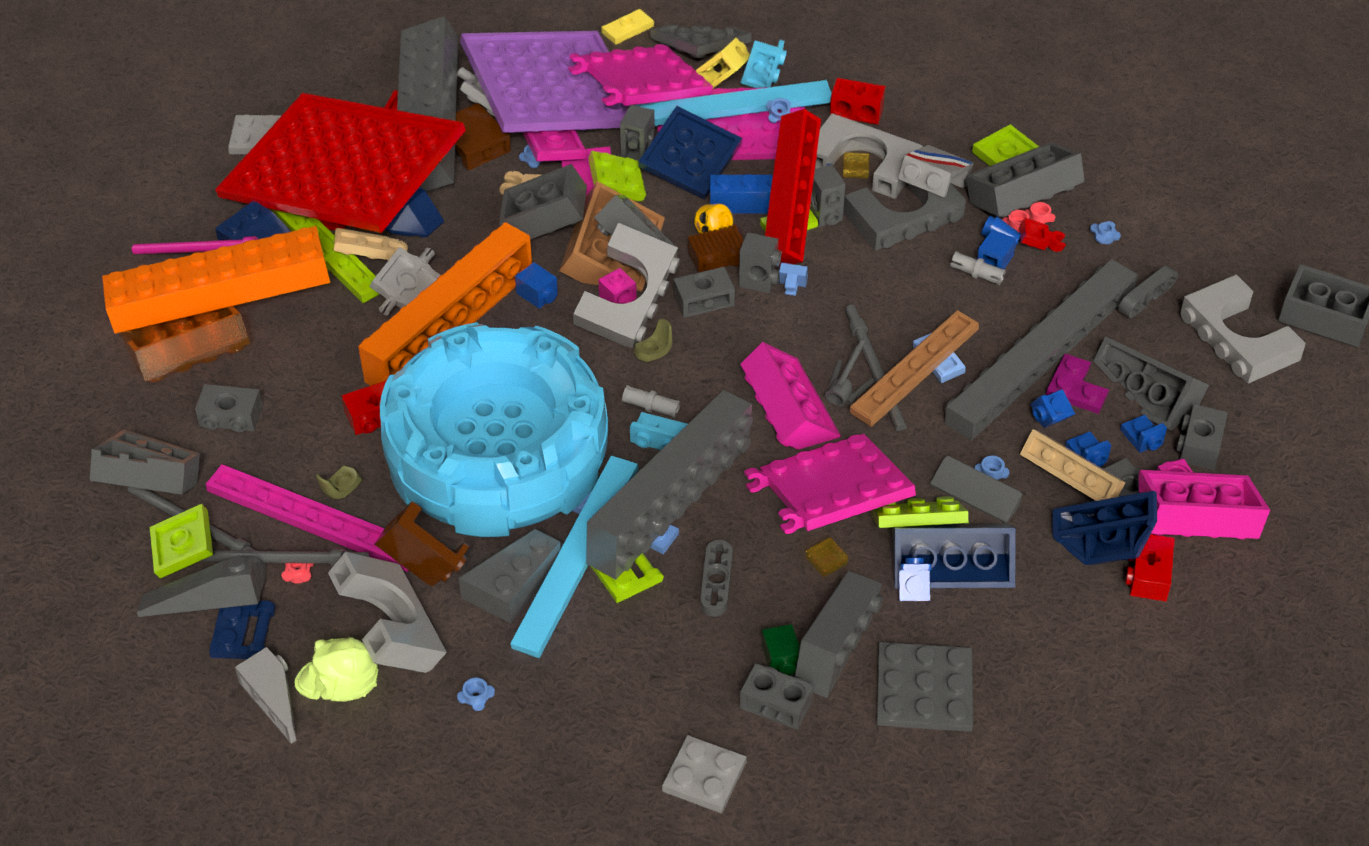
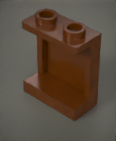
M479 103L456 112V121L463 122L466 131L455 143V150L462 156L463 166L468 171L511 152L510 135L507 132H502L500 125Z
M412 501L387 524L374 545L426 584L434 586L440 580L445 582L453 571H459L467 560L464 554L469 545L464 542L456 550L451 551L413 521L422 508Z

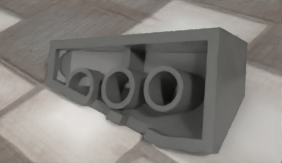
M1106 336L1094 358L1095 364L1112 382L1120 383L1127 390L1125 396L1130 401L1136 400L1143 407L1141 410L1143 415H1146L1149 420L1157 424L1164 423L1169 430L1174 429L1183 422L1185 414L1191 415L1193 405H1200L1209 387L1208 384Z
M234 557L230 560L221 561L143 594L137 615L138 617L258 604L268 570L267 566L256 557Z

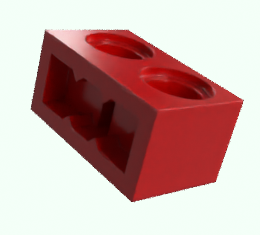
M837 78L831 94L830 115L833 113L850 120L879 125L884 109L886 86Z

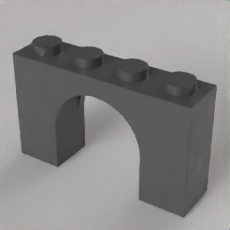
M951 183L949 184L946 197L909 184V189L924 206L912 212H896L884 207L866 187L845 195L843 213L876 251L881 248H890L895 243L905 239L911 240L918 234L928 230L934 231L939 226L949 222L955 223L964 217L966 199Z

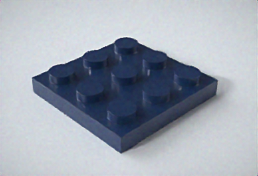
M676 106L638 161V167L705 200L710 193V175H722L741 146L742 137Z

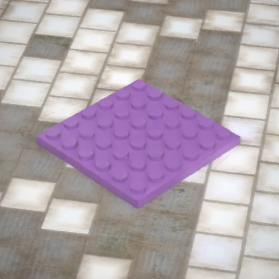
M598 31L461 33L460 43L502 132L620 128V122L630 105L625 106L623 103H617L612 106L605 105L601 100L604 97H609L611 93L604 91L603 85L588 71L572 74L568 70V67L577 64V62H573L569 58L570 54L577 53L581 56L588 55L591 52H609Z

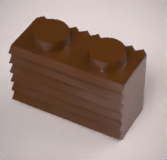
M736 224L733 226L729 225L723 229L705 231L703 234L690 235L688 237V254L697 272L700 273L730 265H740V249L744 242V237Z

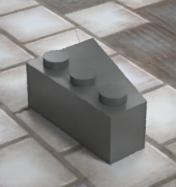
M123 429L91 449L90 481L182 495L198 483L200 453Z
M534 529L459 577L461 598L512 623L543 584L561 550L560 541Z

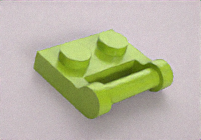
M643 553L634 561L644 574V577L640 579L637 578L631 568L628 571H624L615 580L591 567L616 603L662 582L663 574L659 569L651 565Z

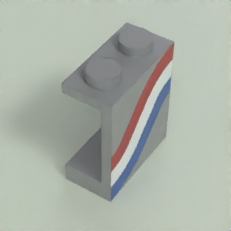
M927 145L905 155L898 179L939 196L946 197L950 183L961 188L967 185L966 175L971 173L974 163Z

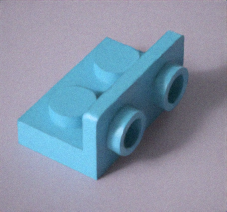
M754 40L741 84L755 88L770 87L771 83L777 82L780 69H777L778 64L783 65L787 51L783 50V40H779L777 47Z
M641 412L638 421L632 422L630 425V442L642 448L652 447L662 450L688 424Z

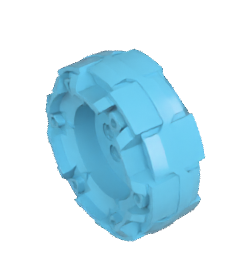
M478 322L448 329L428 338V347L415 355L395 375H389L381 395V441L384 457L388 464L395 489L407 505L413 501L427 515L455 526L456 533L479 537L509 536L511 529L541 522L559 512L567 515L583 502L598 481V470L605 457L608 444V417L603 387H600L591 369L580 358L579 347L565 337L539 326L520 327L519 329L489 328L487 325L479 324Z

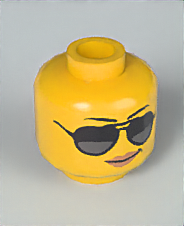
M723 204L703 205L696 213L694 224L697 231L703 234L705 231L709 232L714 229H723L729 225L732 226L733 216L730 209Z

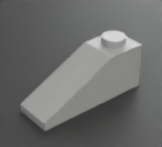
M266 647L235 667L240 685L292 744L296 741L289 686L285 673L288 667L279 654L274 656Z

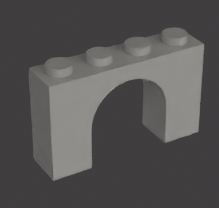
M832 113L820 128L815 169L827 166V164L834 165L841 155L850 151L862 150L872 152L883 160L874 172L872 191L896 199L907 183L898 179L906 154L922 148L923 145Z
M618 223L607 245V256L637 269L644 276L647 288L638 299L625 304L613 303L584 291L573 314V324L630 348H634L637 341L641 343L647 331V327H644L648 318L653 319L658 308L656 301L659 295L662 297L665 295L669 281L666 280L669 274H674L680 262V259L677 258L678 248Z
M1236 274L1184 296L1180 314L1186 324H1191L1201 340L1207 341L1215 349L1216 355L1220 359H1224L1232 367L1234 374L1242 377L1249 384L1300 361L1306 343L1289 326L1258 338L1244 337L1229 330L1222 320L1249 309L1253 290Z
M345 552L328 572L339 595L368 601L383 610L392 620L379 619L362 639L373 663L426 673L431 671L447 653L400 564Z

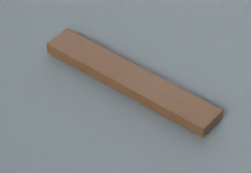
M957 310L850 406V413L872 427L979 329V323Z

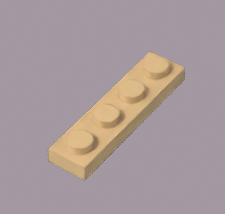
M1035 429L1031 431L1020 453L1023 457L1096 501L1118 497L1126 483Z

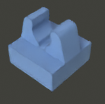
M781 263L779 277L780 283L785 284V294L796 296L798 286L806 287L808 267Z

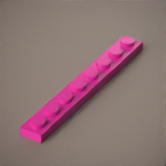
M223 464L206 483L207 492L356 552H368L371 558L400 564L374 545L384 530L382 527ZM400 564L402 570L408 572V569Z

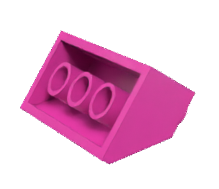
M762 342L741 363L746 374L744 377L753 387L756 393L755 398L765 409V417L774 426L777 432L776 438L782 445L786 447L791 446L799 450L841 437L798 358Z
M1140 470L1138 474L1139 493L1157 492V523L1151 534L1182 535L1185 537L1208 536L1211 538L1233 537L1238 539L1260 538L1270 509L1248 475Z

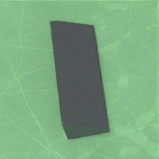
M946 456L930 483V486L1007 524L1021 504L1022 493L950 456Z

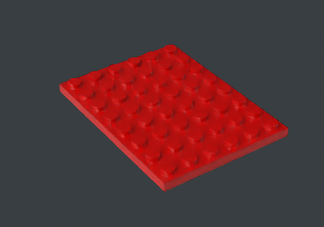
M302 93L215 191L219 198L247 204L255 201L266 208L382 233L466 129L463 122Z

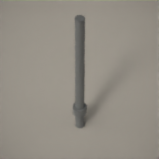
M848 305L845 311L850 320V330L852 335L857 337L858 342L862 338L865 339L862 351L877 383L885 375L867 335L868 328L864 319L860 318L855 305ZM896 404L888 413L896 431L905 430L907 426Z
M128 487L127 489L129 493L172 517L186 511L148 489ZM209 524L211 539L230 550L257 551L252 548L251 543L244 539H236Z
M332 549L331 552L213 550V555L201 560V562H221L234 557H256L263 563L331 564L333 567L347 550ZM349 552L369 557L368 552Z

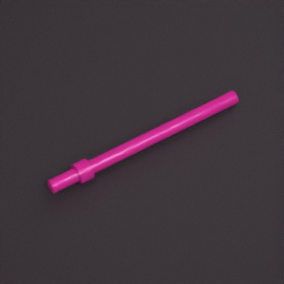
M251 236L244 237L243 240L133 244L132 253L206 252L222 246H232L245 243L248 240H258V238Z

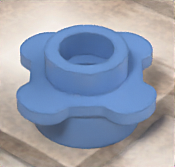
M783 98L768 101L766 104V108L769 109L770 113L768 120L776 123L781 120L782 115L790 113V101Z
M529 145L524 148V153L519 155V159L527 162L531 168H537L543 162L536 161Z
M1111 221L1102 222L1099 225H1091L1090 230L1094 232L1095 240L1101 244H1110L1121 237V234L1115 229V223Z
M987 456L982 460L981 464L979 463L975 466L976 470L996 480L1009 476V469L1004 468V461L997 456Z
M471 678L464 683L463 691L457 694V699L460 703L471 705L473 710L480 711L485 708V702L488 698L494 696L495 691L492 686H487L483 679Z

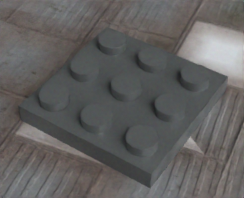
M879 642L877 725L972 732V648Z

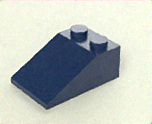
M255 201L250 202L215 228L218 241L243 240L244 237L251 236L262 239L271 237L274 234L291 232L272 211Z

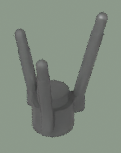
M864 338L860 339L840 378H838L842 361L837 360L829 385L824 392L828 402L840 407L844 406L845 403L852 405L854 400L875 382L874 378H870L853 392L852 383L846 379L865 343Z

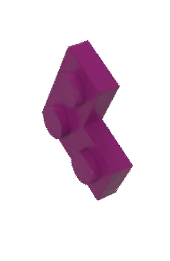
M1065 354L1047 389L1046 396L1063 389L1071 405L1099 414L1108 396L1109 389L1084 381L1091 367V362Z

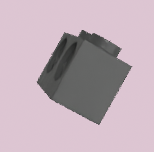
M755 663L740 692V708L798 730L812 703L813 684L808 683L802 678H794L780 673L772 667H764Z

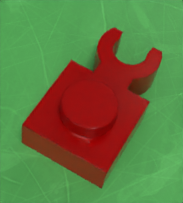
M1024 218L1021 222V243L1045 250L1048 246L1054 252H1060L1066 246L1065 243L1061 242L1065 237L1064 233L1060 231L1051 232L1048 225L1028 218Z

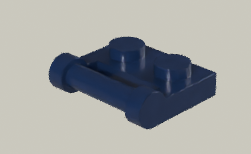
M260 601L254 605L220 608L209 650L210 657L248 659L266 648L264 644L270 617H273L275 613V604L270 601ZM251 616L258 617L252 644L244 646Z

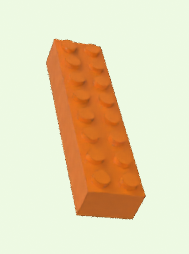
M505 222L497 230L492 231L485 240L476 245L466 256L458 260L447 272L440 275L427 289L421 291L408 305L403 306L389 321L384 322L370 337L365 338L358 346L364 382L371 386L386 381L389 375H395L415 355L428 347V338L454 327L475 323L516 287L515 276L532 264L530 235Z
M317 226L305 227L284 234H274L271 237L258 240H248L245 243L232 246H222L215 250L202 253L197 252L189 256L167 259L163 262L141 265L137 268L115 271L102 276L105 308L115 334L330 283Z

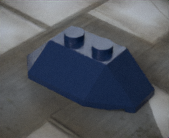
M419 187L385 230L391 234L420 236V238H424L444 223V219L426 191Z
M1148 491L1053 509V538L1058 543H1062L1084 565H1097L1139 558L1157 523V492Z

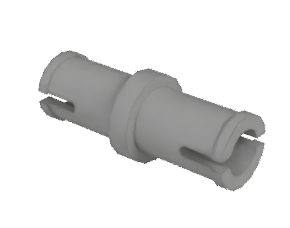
M958 251L955 252L952 258L953 262L950 264L951 268L972 274V278L977 279L979 277L999 286L1004 279L1003 275L1006 273L1005 269L985 263V260L982 258L977 260Z
M630 385L625 387L622 396V402L645 408V411L649 413L655 411L672 416L673 418H676V413H678L681 401L660 396L657 391L651 390L647 392Z

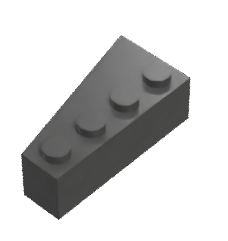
M848 571L803 637L795 677L802 678L808 683L813 684V693L826 698L829 697L852 651L857 647L861 634L869 628L872 614H878L881 608L883 597L879 595L882 583Z

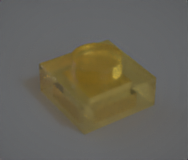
M844 152L843 177L868 178L870 154Z
M831 537L806 550V558L823 577L848 564V556Z

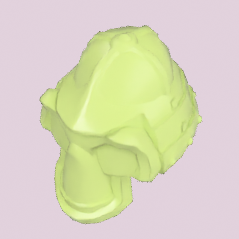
M352 637L329 639L326 641L321 639L315 642V653L312 662L306 664L295 678L296 690L307 698L319 699L321 696L324 700L330 699L331 701L345 702L365 697L366 694L377 686L378 667L377 664L373 663L364 643Z

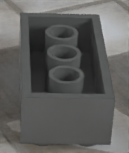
M1052 142L966 175L970 204L998 217L1008 216L1012 211L1019 208H1028L1036 201L1050 199L1056 193L1072 190L1076 185L1085 182L1081 153Z

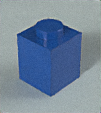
M992 229L979 247L978 258L984 259L985 263L1005 269L1014 256L1016 238Z
M534 262L515 276L516 294L539 309L546 303H552L558 295L557 277Z

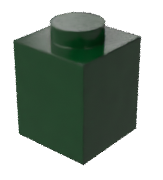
M789 624L762 630L761 646L768 667H772L788 676L796 672L800 646L793 625Z

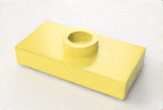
M638 9L602 26V33L616 45L654 27V20Z

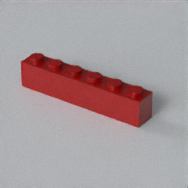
M806 109L782 115L780 120L765 236L778 239V250L782 251V256L777 267H780L781 263H801L804 258L821 119Z

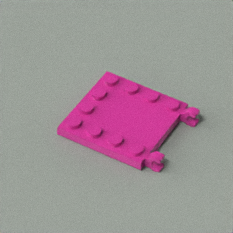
M658 44L650 48L635 47L633 50L614 49L612 52H591L588 55L581 56L577 53L569 55L573 62H577L575 66L568 67L572 74L588 71L603 85L604 91L611 93L609 97H604L601 100L607 106L617 103H623L625 106L712 95L713 85L666 45Z
M865 434L853 435L846 440L828 443L821 448L811 451H803L790 458L772 461L770 464L760 467V471L757 468H749L744 471V475L749 480L755 478L753 482L746 484V488L750 492H758L762 488L770 486L788 507L778 512L783 521L790 519L787 523L780 525L785 534L793 533L802 527L810 531L916 495L915 485Z

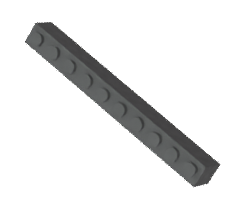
M1112 259L1103 267H1098L1088 281L1084 280L1080 284L1077 291L1072 295H1067L1058 308L1051 309L1040 324L1036 323L1024 338H1019L1015 342L1011 350L1007 353H1002L992 367L985 368L974 383L967 384L963 392L956 399L952 398L947 403L944 409L946 413L944 424L972 441L1120 305L1123 298L1135 289L1138 274Z

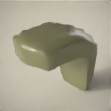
M662 318L659 319L653 335L641 341V343L635 344L634 354L637 359L647 363L663 357L670 351L672 346L670 322Z
M342 466L328 480L316 474L321 491L331 499L339 500L345 498L362 482L359 472L348 466Z

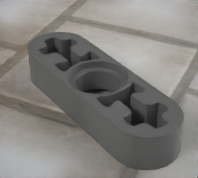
M1167 265L1163 266L1123 298L1119 305V312L1132 319L1149 305L1148 302L1152 299L1156 300L1173 287L1179 273Z
M724 540L710 542L706 547L700 607L704 614L712 617L724 614L728 607L733 549L731 544ZM717 551H723L721 564L716 563ZM713 574H720L725 579L720 583H713L708 578ZM712 592H718L717 604L714 606L710 605Z

